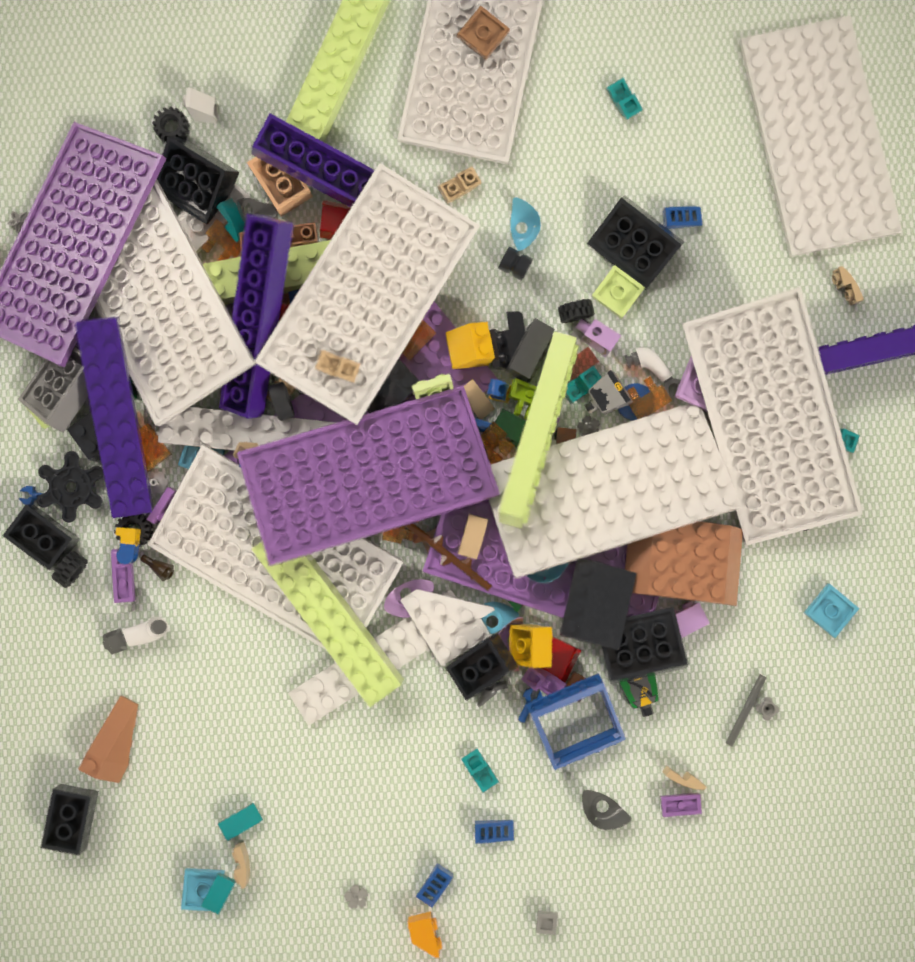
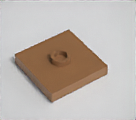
M480 6L457 33V38L487 60L508 35L510 28Z

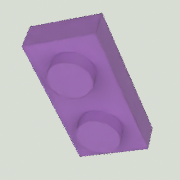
M167 487L148 516V521L153 524H159L177 492L176 489Z
M699 792L660 796L663 817L702 814Z

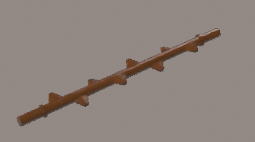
M414 523L404 525L414 533L412 541L414 544L424 541L442 555L440 562L442 566L452 563L469 576L470 580H474L486 591L491 589L493 585L481 577L477 571L475 572L471 569L472 559L470 557L460 560L443 547L444 537L442 535L432 538Z

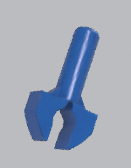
M25 486L20 491L29 492L32 497L28 499L19 498V500L25 505H34L38 496L43 493H38L35 490V486Z
M531 687L526 689L522 695L526 699V704L542 698L541 691L539 690L537 697L531 700L530 694L533 689ZM526 704L518 718L522 723H525L530 713Z

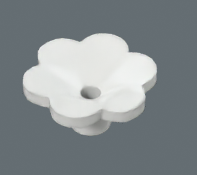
M161 471L156 473L149 472L148 478L151 494H162L165 492V487L169 481L165 478L164 473Z

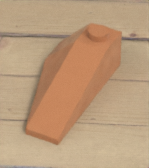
M122 695L120 696L78 768L79 771L95 779L120 783L129 766L130 748L132 747V736L139 704Z

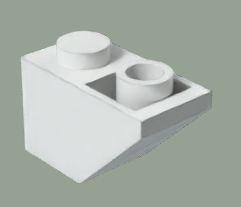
M187 88V95H184L183 103L193 120L196 122L217 123L219 105L216 99L195 89Z

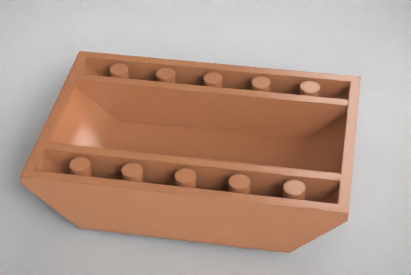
M698 521L628 543L625 570L637 573L632 593L737 606L743 538L742 529L730 525Z

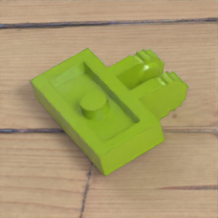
M516 378L512 381L508 398L518 401L514 410V415L516 416L521 414L523 404L528 405L524 415V419L527 420L537 387Z

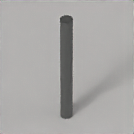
M759 674L726 744L733 747L767 677Z

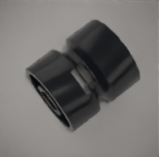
M509 246L498 269L505 273L512 271L513 276L522 281L533 258L524 254L519 256V251Z

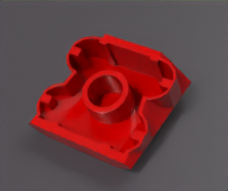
M323 200L320 238H325L327 241L332 240L351 208L343 203Z
M552 637L551 667L540 668L566 683L582 650L556 637Z

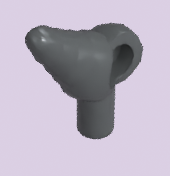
M507 681L494 683L484 690L477 703L478 707H481L495 696L498 690L507 689Z

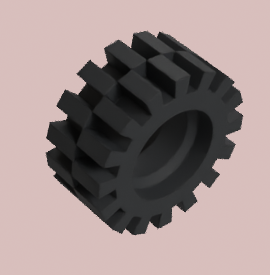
M164 107V112L161 113L160 110L157 112L159 116H154L156 121H153L152 124L154 131L162 142H167L168 136L188 138L186 134L190 133L188 129L190 124L182 111L180 112L178 108L174 110L173 107H169V110ZM170 120L178 122V128L174 132H167L165 130V124Z
M591 299L576 300L558 307L561 323H571L595 315Z
M141 514L119 518L117 520L119 523L115 524V527L128 528L131 523L138 524L141 529L139 547L146 545L147 541L151 539L150 534H153V531H151L152 524L145 518L146 516ZM116 536V539L121 540V536Z
M72 551L57 565L58 567L55 568L51 578L62 587L67 588L80 577L79 575L83 573L88 560L76 551Z

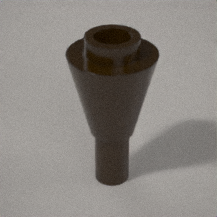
M145 554L141 556L140 561L148 565L162 581L169 580L173 576L174 565L153 560Z

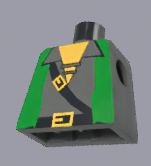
M656 675L618 683L630 707L633 709L640 707L643 717L654 714L651 703L659 701Z

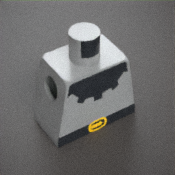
M610 370L589 389L588 392L593 399L585 403L584 406L590 414L598 408L602 414H608L633 403V400L616 373Z

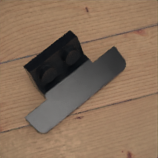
M519 311L506 312L509 330H489L495 356L492 361L494 369L506 370L525 333L523 315ZM530 378L526 383H530L532 379Z

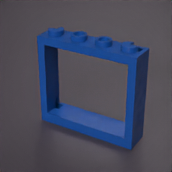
M599 673L526 704L554 770L566 767L568 764L580 761L591 754L599 753L605 748L626 740ZM600 692L613 728L553 753L539 717Z

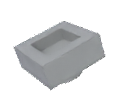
M537 911L536 933L556 935L557 912Z

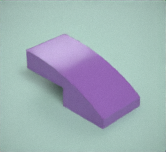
M529 667L521 678L533 690L537 691L540 689L546 695L563 689L567 685L542 668Z

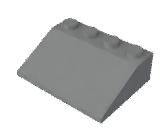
M74 347L65 367L45 359L18 398L24 406L46 425L63 433L89 396L80 348Z

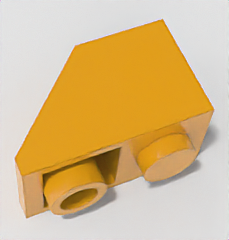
M431 911L409 916L408 928L412 943L433 957H440V949H443L441 937H437L435 931L438 930L436 917L432 918Z

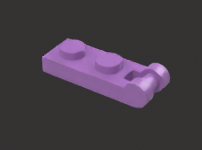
M112 549L111 563L114 603L134 602L133 563L120 564L116 558L119 549Z

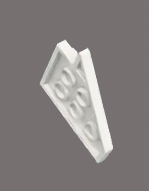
M416 589L401 599V602L441 666L491 636L481 618L495 610L492 606Z

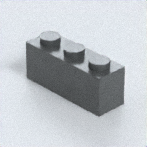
M534 318L525 331L505 371L524 382L530 378L533 379L538 370L535 367L538 361L541 363L546 355L544 350L547 345L550 346L555 329Z

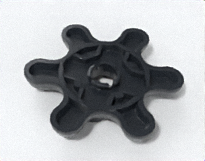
M69 451L65 454V462L61 469H53L49 465H42L38 470L39 476L49 483V488L47 492L38 496L37 504L42 508H47L52 504H59L62 508V519L68 523L75 521L77 517L76 511L80 505L87 504L91 508L97 509L103 503L102 497L95 494L92 490L93 483L103 477V469L100 466H93L88 470L81 469L79 466V455L75 451ZM69 482L76 483L74 492L67 491L66 487Z

